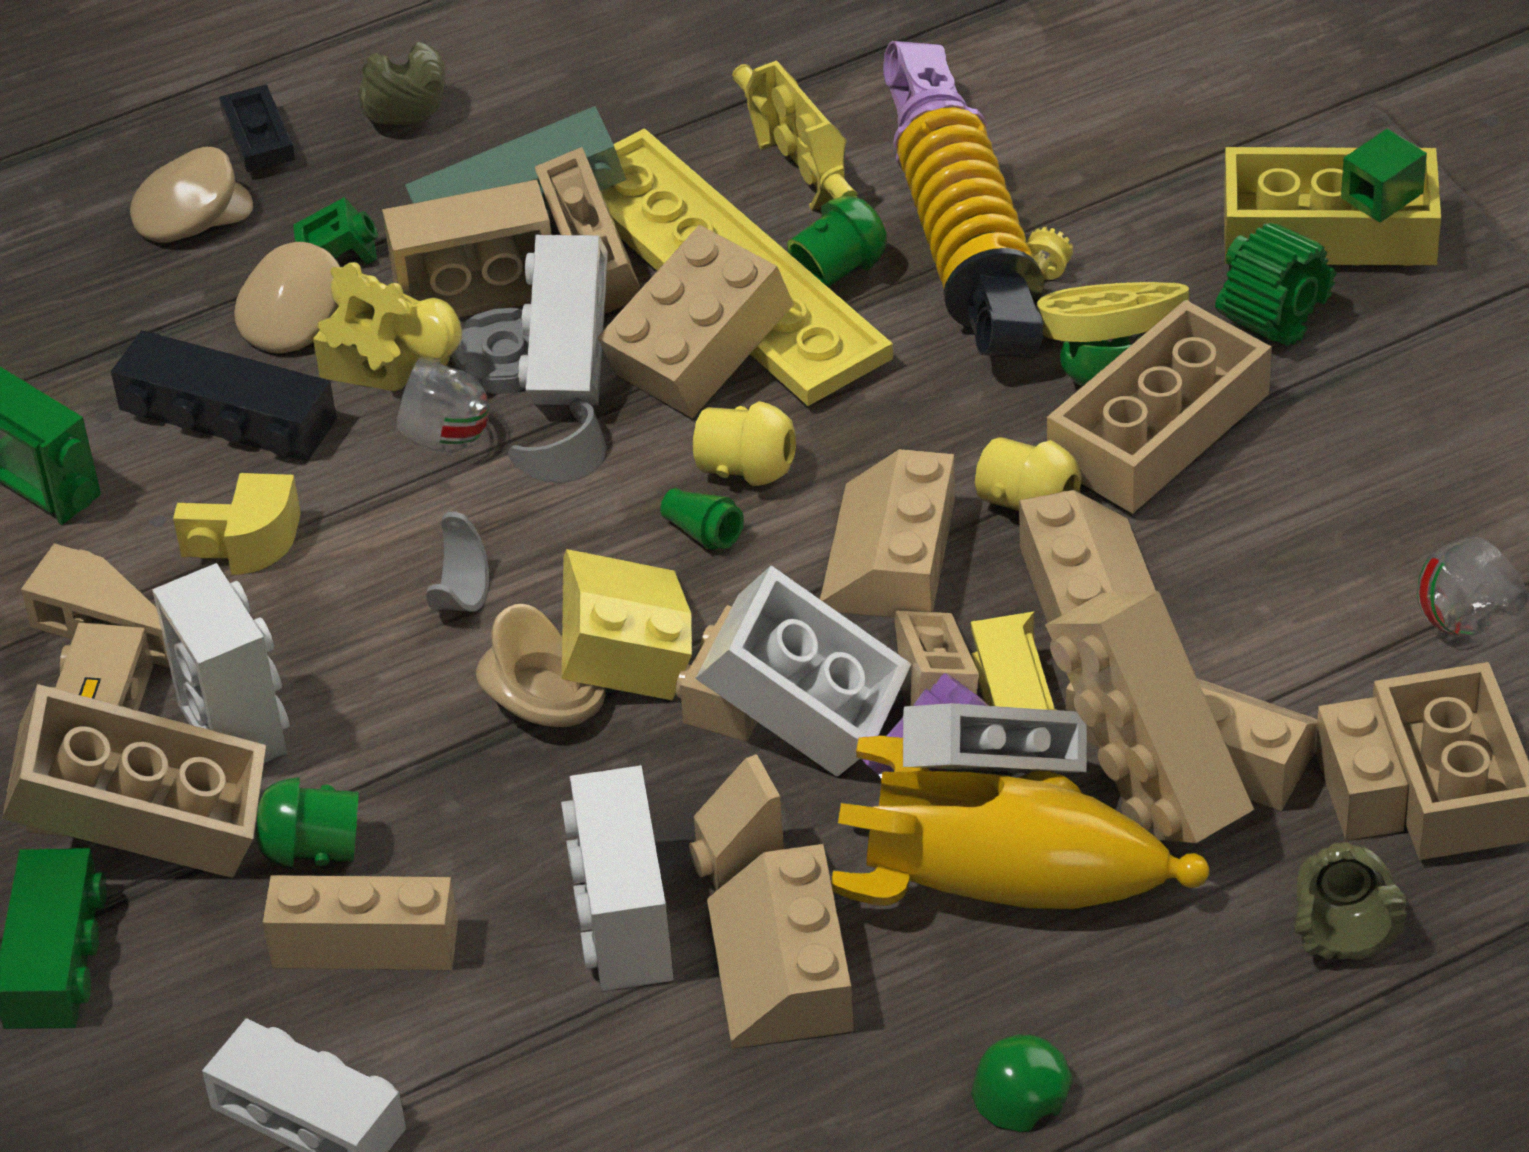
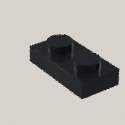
M267 84L219 97L222 114L246 172L270 168L277 164L295 160L292 141Z

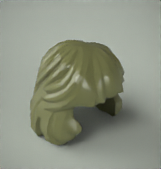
M417 42L410 49L408 61L403 65L392 63L387 55L372 53L367 58V64H364L362 68L364 77L358 91L359 104L363 115L375 123L388 125L422 123L437 112L441 105L446 85L445 65L439 52L430 45Z
M1334 842L1329 847L1320 850L1318 854L1308 857L1300 866L1297 879L1298 910L1294 929L1296 934L1302 936L1303 948L1309 956L1317 954L1324 957L1325 960H1333L1335 958L1338 960L1368 959L1378 955L1382 950L1392 945L1396 938L1404 932V920L1407 917V911L1405 910L1407 905L1406 895L1394 884L1389 868L1372 850L1352 845L1348 842Z

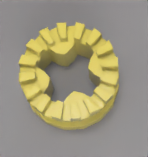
M1043 227L1042 230L1038 228L1035 232L1032 231L1027 240V245L1030 247L1032 258L1041 269L1043 279L1054 280L1063 274L1067 263L1073 255V246L1071 243L1068 244V237H1062L1064 233L1059 231L1056 234L1055 229L1051 228L1048 231L1047 227ZM1042 251L1050 253V256L1045 259V254Z

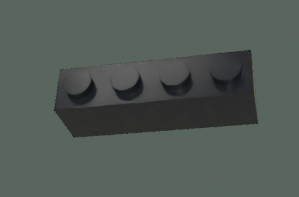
M144 330L140 331L111 370L119 410L129 412L135 416L151 418L176 425L182 429H191L220 437L230 442L242 443L271 451L277 455H285L307 462L337 420L330 380Z

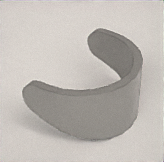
M573 400L569 404L570 411L574 418L583 424L576 432L546 446L529 448L513 445L508 450L510 460L526 474L547 482H570L593 473L602 464L607 451L606 441L593 407L584 400Z
M447 512L443 515L441 522L444 538L441 584L429 586L426 592V599L431 609L477 611L485 603L489 589V567L485 548L479 533L465 515L458 512Z

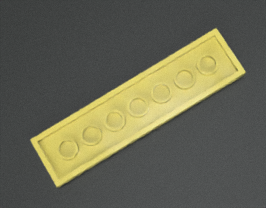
M645 128L614 144L626 180L602 190L601 193L620 238L658 271L699 224L778 267L794 305L750 355L807 406L893 359V343Z

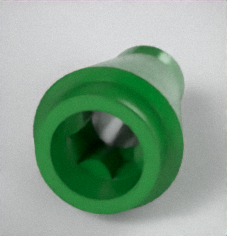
M672 488L665 494L661 502L660 512L662 517L676 524L708 549L729 548L737 541L744 525L743 512L729 497L686 492L678 488Z

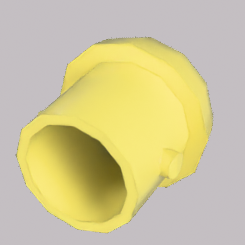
M758 401L751 405L749 410L738 406L735 409L708 407L701 411L696 421L693 435V456L697 468L703 473H714L723 478H727L729 475L744 476L745 481L750 485L759 486L774 482L788 473L796 450L795 430L792 420L779 408Z
M1000 437L991 440L984 448L976 467L975 487L977 496L983 501L1019 511V500L1070 490L1080 493L1082 475L1077 460L1067 450L1051 440L1039 443L1035 447Z

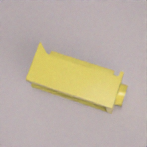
M1034 611L972 621L971 631L977 652L971 653V656L979 673L978 685L983 701L988 704L987 706L1057 710L1054 708L1034 642Z

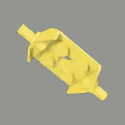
M777 60L754 70L747 64L738 66L733 71V81L745 92L759 148L762 150L777 144L781 153L785 156L790 155L799 166L800 173L806 183L816 186L817 192L812 203H809V208L814 210L835 198L858 195L845 180L844 155L847 140L818 110L786 69Z

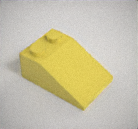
M566 549L563 557L562 679L673 700L676 693L678 676L681 671L686 670L692 655L691 611L675 571Z

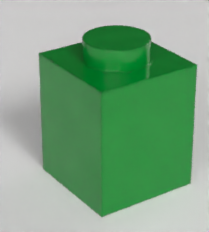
M1385 129L1343 158L1341 198L1381 223L1424 193L1427 153L1390 129Z

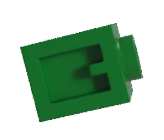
M345 197L293 225L295 242L314 244L327 250L335 259L352 248L367 265L377 260L374 240L378 238V232L373 220L365 211L358 212Z

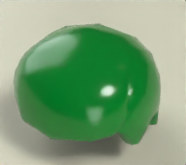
M1128 336L1114 338L1111 342L1109 340L1092 342L1065 341L1061 349V365L1071 380L1083 387L1128 349L1131 343Z
M1018 1034L1003 1038L988 1047L978 1063L971 1095L978 1112L995 1126L1018 1132H1028L1041 1117L1050 1113L1053 1116L1059 1115L1063 1104L1066 1102L1073 1078L1063 1053L1047 1039L1032 1034Z

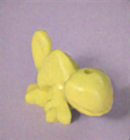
M355 262L348 263L344 267L331 268L330 272L333 277L330 284L331 294L334 301L340 307L335 316L318 322V329L326 335L328 345L331 348H338L343 344L346 346L356 345L358 353L361 356H367L370 369L378 370L385 365V362L390 363L398 359L400 348L395 343L397 337L405 343L415 356L425 360L439 361L446 359L459 347L462 340L461 324L457 314L447 302L438 298H429L412 304L402 295L403 290L400 284L391 283L387 286L379 283L375 276L363 274L360 265Z

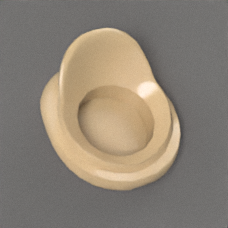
M202 147L194 149L154 171L134 194L130 206V215L134 228L140 236L154 242H172L197 235L213 226L232 224L246 219L253 210V200L249 191L241 184L235 182V174L228 155L215 147Z
M307 242L287 243L269 252L249 275L236 299L234 310L235 322L243 339L254 347L270 353L293 352L314 342L313 338L320 331L318 329V322L330 318L339 307L332 297L330 285L333 279L330 272L331 268L340 267L336 259L327 250Z
M514 604L498 614L491 631L492 647L482 656L476 669L477 681L484 692L516 716L543 726L570 727L581 724L594 716L603 705L606 689L605 687L562 679V636L550 620L541 611L526 604Z

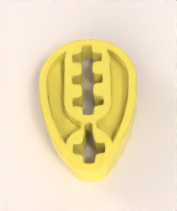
M1133 282L1074 287L1052 292L1043 296L1037 302V310L1043 322V336L1060 341L1092 342L1148 332L1184 300L1189 301V287L1180 283Z

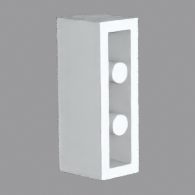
M536 235L535 252L527 253L525 276L527 284L532 285L531 304H524L522 310V330L524 336H529L528 355H521L519 360L520 387H526V391L535 405H569L575 399L584 400L590 405H599L602 347L597 337L603 332L608 255L599 235Z
M954 703L904 706L903 767L1025 774L1033 771H1051L1054 773L1086 772L1087 724L1083 722L1075 711Z
M247 1018L202 1070L212 1109L299 1152H388L406 1130L400 1093L387 1080L379 1076L368 1077L345 1066L338 1057L329 1052L320 1051L318 1053L295 1042L290 1035L279 1028H266Z

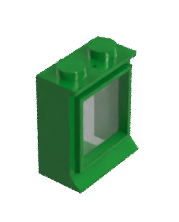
M0 367V482L51 514L55 512L58 523L63 525L78 512L87 508L92 501L101 495L84 419L81 415Z

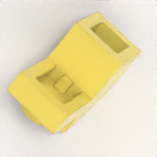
M240 473L232 504L177 503L173 520L181 557L228 558L231 575L253 573L276 563L291 548L301 515L294 475Z

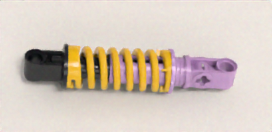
M891 41L884 55L883 74L885 83L890 88L897 108L899 128L895 133L893 141L894 147L897 149L895 158L905 173L908 188L911 191L920 223L943 285L944 302L948 313L959 324L973 329L976 347L980 355L1035 358L1040 351L1043 340L1042 317L1035 306L1041 298L1044 279L1038 263L1032 258L1030 247L1026 244L1023 228L1019 225L1018 215L1013 208L1010 193L1006 189L1004 176L1000 172L997 157L993 154L992 144L986 131V120L977 109L967 107L965 100L958 94L942 45Z

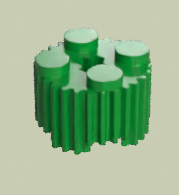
M1277 223L1263 224L1262 228L1258 227L1255 234L1251 233L1249 235V239L1242 235L1236 237L1228 248L1226 263L1232 266V268L1226 274L1228 280L1224 283L1216 298L1215 308L1218 313L1226 316L1230 321L1272 341L1280 342L1286 346H1289L1290 343L1294 345L1297 340L1301 341L1303 339V335L1308 330L1307 327L1301 324L1302 322L1306 323L1308 314H1312L1314 311V304L1319 302L1324 305L1327 299L1331 297L1332 292L1330 291L1335 285L1333 279L1337 272L1332 267L1326 265L1328 263V258H1325L1327 251L1324 250L1325 247L1320 243Z

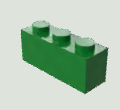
M90 848L19 849L0 949V1019L3 1029L76 1028L80 1004L89 1002L91 977L89 968L86 967L88 955L97 954L99 945V929L95 913L96 908L105 907L107 897L105 874L103 872H96Z

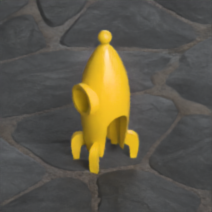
M870 736L858 737L856 758L888 765L894 772H882L879 806L868 807L841 803L838 823L870 829L866 865L876 870L871 873L833 871L831 885L834 893L851 900L877 906H888L898 902L905 896L909 881L943 892L988 902L1024 908L1077 909L1118 901L1149 891L1169 878H1176L1185 887L1198 888L1206 882L1210 873L1208 862L1203 856L1191 853L1185 854L1179 859L1175 858L1153 834L1137 822L1094 797L1082 794L1078 786L1063 775L1051 771H1033L1015 778L972 772L929 771L930 768L903 767V738Z

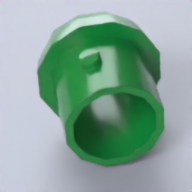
M843 196L822 205V217L787 241L788 253L829 287L856 267L866 271L872 268L885 251L887 233L881 218L868 203L855 196Z
M300 777L278 781L265 789L258 802L256 841L262 855L271 862L293 869L294 859L315 860V864L319 866L327 865L330 861L353 863L359 792L338 791L328 784L322 785L320 789L299 788Z

